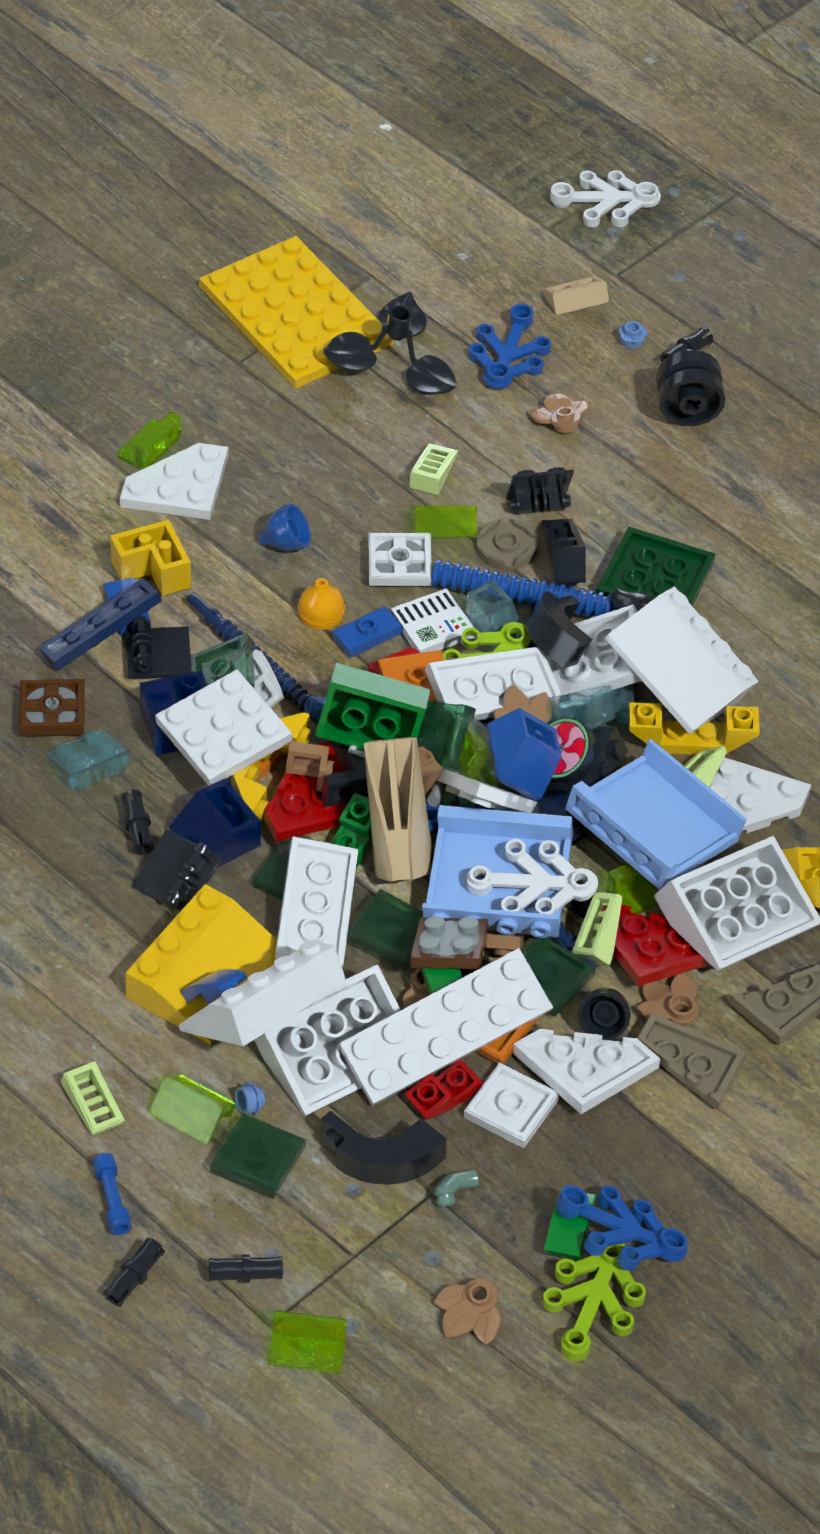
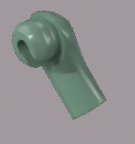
M476 1170L446 1175L434 1188L437 1205L439 1207L454 1205L456 1202L454 1192L478 1187L479 1181Z

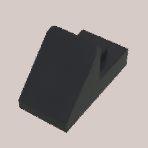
M347 752L343 772L324 775L321 799L325 807L349 803L354 793L368 798L365 758L352 752Z

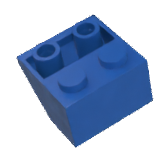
M519 707L487 724L490 735L488 743L494 754L496 763L494 771L498 780L537 801L542 798L562 755L556 729Z

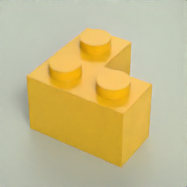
M170 520L110 535L111 562L120 580L131 577L137 579L152 575L162 596L191 588V561Z

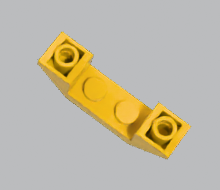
M629 702V731L646 744L652 739L669 754L695 755L700 750L725 746L726 754L759 736V707L726 706L724 723L708 722L689 734L678 721H662L661 703Z
M303 712L280 718L291 731L292 741L308 743L312 734V729L309 728L310 714ZM290 743L277 750L288 754ZM272 753L231 776V793L243 823L249 829L253 828L257 819L263 820L264 809L269 803L266 801L268 787L257 783L256 780L260 772V763L262 760L267 761Z

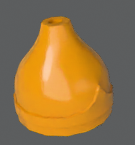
M319 578L315 583L309 585L302 592L298 603L299 619L304 625L312 629L325 630L337 626L343 620L345 614L344 599L338 588L328 583L324 578Z

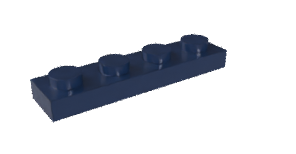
M142 578L41 645L39 649L43 657L59 671L162 602L160 595Z

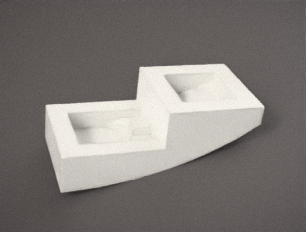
M255 649L233 668V671L238 669L270 708L283 699L278 680L262 651Z

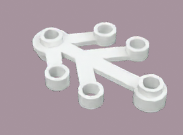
M617 170L608 173L607 183L598 178L592 171L580 173V187L584 189L595 188L598 191H574L570 184L558 182L551 187L550 200L557 208H566L571 202H600L595 207L584 211L583 223L588 227L598 226L600 224V217L620 202H629L623 208H617L612 212V224L616 227H624L628 224L630 215L641 207L650 208L656 206L661 198L658 187L654 183L642 182L636 184L625 177L621 171ZM624 188L627 191H619L618 189Z
M511 839L506 843V857L508 860L516 862L528 874L493 873L485 866L479 865L470 869L466 876L467 889L475 896H485L491 892L493 887L527 888L518 896H507L502 900L501 910L522 912L524 908L549 889L561 890L551 899L543 897L537 900L535 904V913L555 915L556 911L572 899L577 901L590 899L598 888L596 875L588 869H575L559 854L558 844L551 840L540 844L539 857L544 863H551L562 876L548 874L526 853L525 843L520 839ZM513 848H519L521 851L518 853H513L510 850ZM550 849V850H553L554 853H553V854H545L544 851ZM478 876H483V877H485L484 879H481V880L475 879V877H478ZM578 881H584V882H586V883L580 885V884H577L576 882H578ZM509 905H515L517 908L514 910H508L506 907ZM549 907L551 910L543 912L540 908Z

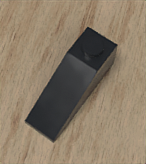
M573 519L542 520L546 552L553 581L560 586L565 584L566 587L577 586L578 583H586V546Z

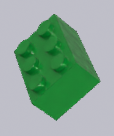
M336 662L315 736L349 746H357V748L363 750L364 743L369 741L407 737L417 738L426 712L430 689Z

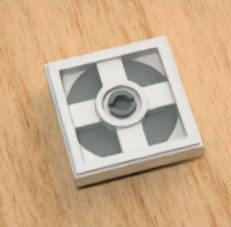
M369 533V586H432L430 533Z

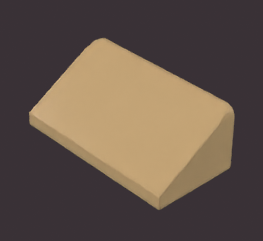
M596 276L547 287L542 290L544 297L557 315L604 304L609 301L606 281Z

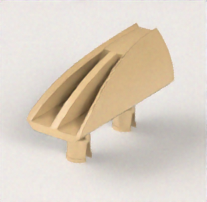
M407 737L364 743L375 875L380 879L392 882L420 878L431 872L433 852L417 738Z

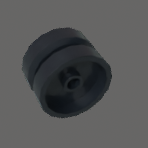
M684 350L674 353L662 361L657 369L656 383L659 392L660 410L666 419L681 426H698L710 422L720 414L725 405V392L722 384V371L717 359L703 351Z

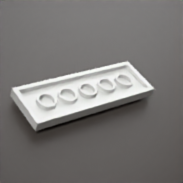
M518 948L340 1042L338 1047L371 1106H374L419 1082L429 1074L447 1067L551 1011L553 1006L521 950Z

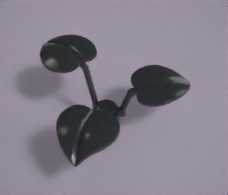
M410 291L393 299L380 311L378 320L383 326L381 333L373 344L370 345L368 338L360 333L344 332L333 338L329 345L323 349L326 358L335 366L347 371L360 372L376 364L377 357L373 351L378 348L386 334L391 339L397 341L406 338L410 361L413 364L406 371V380L409 386L423 394L445 393L456 388V378L450 367L443 360L432 355H425L419 361L415 357L412 337L421 334L425 330L427 320Z

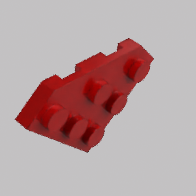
M330 742L316 744L329 747L327 760L334 761L332 774L343 772L344 767ZM285 773L273 799L269 801L264 809L263 819L274 840L278 842L290 839L293 836L298 837L341 826L339 818L348 803L325 807L321 799L322 791H316L317 777Z
M621 904L613 955L637 987L710 965L669 924L665 916L652 912L650 917L631 912V906Z

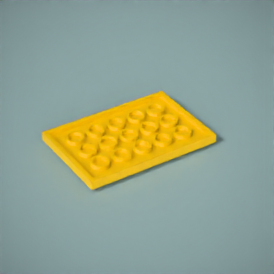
M297 236L199 278V287L295 389L341 369L331 363L323 352V349L337 335L344 332H357L366 336L371 345L376 341L382 330L383 324ZM386 334L378 348L373 352L376 353L393 345L394 340Z

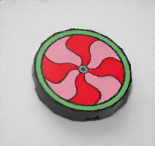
M563 717L548 724L556 729L562 755L551 778L554 782L577 779L587 770L595 753L592 751L595 738L590 728L575 718Z

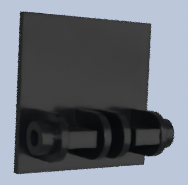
M555 467L547 470V472L535 473L533 470H523L516 475H512L506 495V500H509V511H515L516 514L532 513L530 499L532 498L533 511L537 513V497L541 498L543 512H547V497L550 511L565 510V507H570L571 497L570 494H567L574 474V469L565 470L562 467Z
M139 616L132 622V629H125L128 679L192 676L189 626L151 628L150 621L145 616Z
M166 829L133 887L181 911L205 884H208L222 857L209 851L210 848L201 842L195 844Z

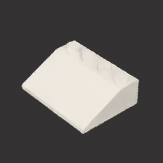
M675 587L657 596L605 637L607 642L689 734L724 713L726 706L736 705L759 682L752 674L751 669L739 660L731 651L728 643L715 633L708 621L698 614L690 605L686 596Z
M774 836L670 880L654 895L669 924L717 971L820 925L819 914Z
M318 940L302 943L299 946L300 949L296 952L276 959L274 965L265 971L256 972L250 975L248 981L242 985L224 991L221 994V998L179 1024L180 1031L245 1046L346 983L335 945L322 943Z
M377 964L346 979V983L254 1039L268 1067L302 1115L306 1116L361 1089L359 1082L338 1047L339 1043L401 1010Z

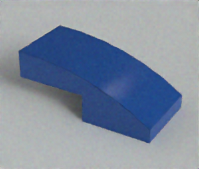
M235 969L216 970L180 992L187 1003L203 995L206 1002L210 1004L220 998L224 991L237 987L248 977L243 971Z

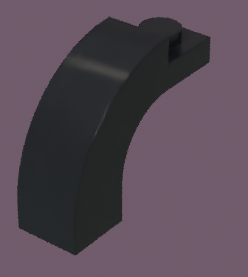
M546 591L526 620V630L534 643L562 668L577 665L593 640L570 621L581 602L572 595L557 598L551 592Z
M329 1111L321 1118L320 1139L327 1149L332 1152L336 1151V1168L344 1174L363 1182L384 1185L405 1183L427 1174L446 1159L447 1138L422 1118L404 1133L389 1139L366 1137L353 1129L332 1111Z

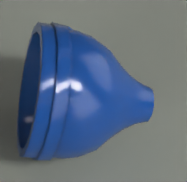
M288 504L276 510L268 519L263 532L259 534L260 543L263 546H273L288 552L301 550L309 546L311 541L310 528L303 512L298 506Z

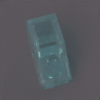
M494 580L467 593L466 617L480 633L498 632L505 624L510 622L521 623L512 599ZM510 634L514 639L520 638L517 634ZM491 645V646H492L494 649H496V647H497L498 645Z
M609 685L549 697L552 708L551 722L563 717L575 718L590 729H594L615 718L611 686Z

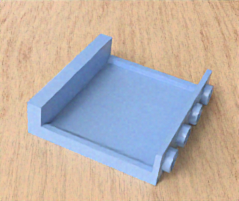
M652 739L647 742L642 756L593 786L589 787L583 781L574 785L565 807L571 815L659 890L670 880L693 871L738 842L747 820Z
M439 805L437 815L438 834L427 900L422 906L423 917H474L476 919H488V931H496L504 935L515 933L529 934L538 938L559 937L563 907L556 911L555 915L535 913V904L537 900L543 897L551 899L561 890L549 889L524 908L522 912L501 910L502 900L507 896H518L527 888L493 887L489 894L475 896L467 889L466 876L470 869L479 865L485 866L493 873L528 874L516 862H512L506 857L505 846L511 839L522 840L526 846V853L548 874L562 876L551 863L548 864L541 861L539 846L547 840L556 842L559 846V854L569 862L573 838L572 817ZM513 848L510 851L513 853H518L521 850L519 848ZM549 849L544 851V853L553 854L554 851ZM483 876L475 877V879H478V880H481V879H484V878H485V877H483ZM509 905L506 908L508 910H514L517 907L515 905ZM542 907L540 908V910L543 912L550 911L551 908Z

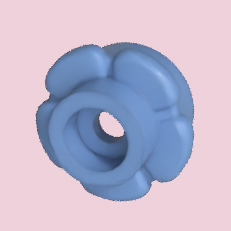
M627 322L625 325L620 326L618 330L621 343L628 348L640 347L647 336V329L639 322Z
M246 1082L244 1086L237 1087L235 1091L236 1106L243 1115L251 1113L252 1116H256L265 1104L262 1089L251 1082Z

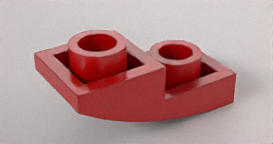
M459 1059L437 1077L432 1073L429 1074L404 1095L425 1120H429L453 1109L475 1095L483 1083L466 1063Z

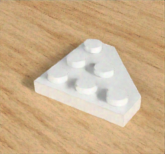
M197 443L127 476L120 496V507L211 520L229 456L228 447Z
M724 757L709 788L747 819L743 830L749 833L770 826L771 821L783 817L789 820L800 816L809 796L811 784Z
M443 769L437 778V781L447 784L445 791L488 808L531 813L537 804L536 801L446 769Z
M538 1029L513 1044V1054L580 1114L659 1068L660 1058L637 1038L623 1037V1041L620 1042L602 1040V1035L574 1032V1037L553 1035L554 1030Z

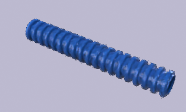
M440 559L434 563L432 570L433 587H437L439 584L443 589L449 586L453 591L459 588L463 593L469 590L470 594L473 595L478 592L480 596L484 597L485 594H488L489 598L492 599L498 596L499 600L502 601L504 598H508L509 602L518 600V604L527 602L528 606L537 604L546 591L551 592L557 598L572 595L581 602L575 611V615L580 616L582 613L586 618H589L590 615L596 617L611 612L614 609L610 599L611 594L604 596V592L595 594L594 590H590L588 593L585 592L584 588L576 590L574 586H571L569 589L566 588L565 584H561L559 587L556 586L555 582L549 585L545 580L539 583L535 578L529 581L528 577L525 576L519 579L518 575L515 574L513 577H509V574L505 572L503 575H499V571H494V573H490L489 569L480 571L479 567L471 569L470 565H466L464 568L461 567L460 563H456L454 566L450 561L444 564Z

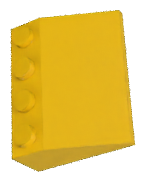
M205 884L125 973L126 998L178 1026L209 1005L203 995L187 1003L180 991L216 970L235 969L243 971L247 977L256 972L265 971L273 966L276 960L274 957L277 939L234 899ZM247 978L246 980H244V981H243L241 984H239L238 986H240V985H242L243 983L247 982V981H248V978ZM192 1034L209 1045L214 1041V1039Z

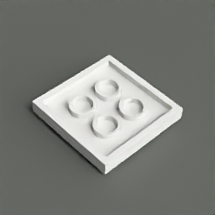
M634 604L574 623L593 639L577 665L562 668L547 656L548 664L564 699L561 706L642 681L605 639L611 631L638 612Z
M238 669L155 715L156 723L209 787L216 785L292 741L291 731Z

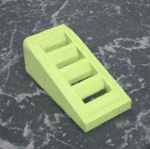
M429 443L410 473V488L439 496L457 457L458 450Z
M725 746L700 750L684 767L709 787L727 750Z
M596 892L593 895L573 947V955L592 960L597 965L610 966L623 898L621 895ZM603 906H607L606 911H602Z
M95 1061L63 1073L61 1083L65 1092L92 1136L124 1124L125 1120ZM89 1081L92 1084L91 1086L81 1090L78 1087L79 1085ZM94 1092H97L99 1095L86 1101L83 1098ZM101 1102L105 1105L92 1112L88 1108ZM108 1112L110 1113L112 1118L96 1124L94 1118Z

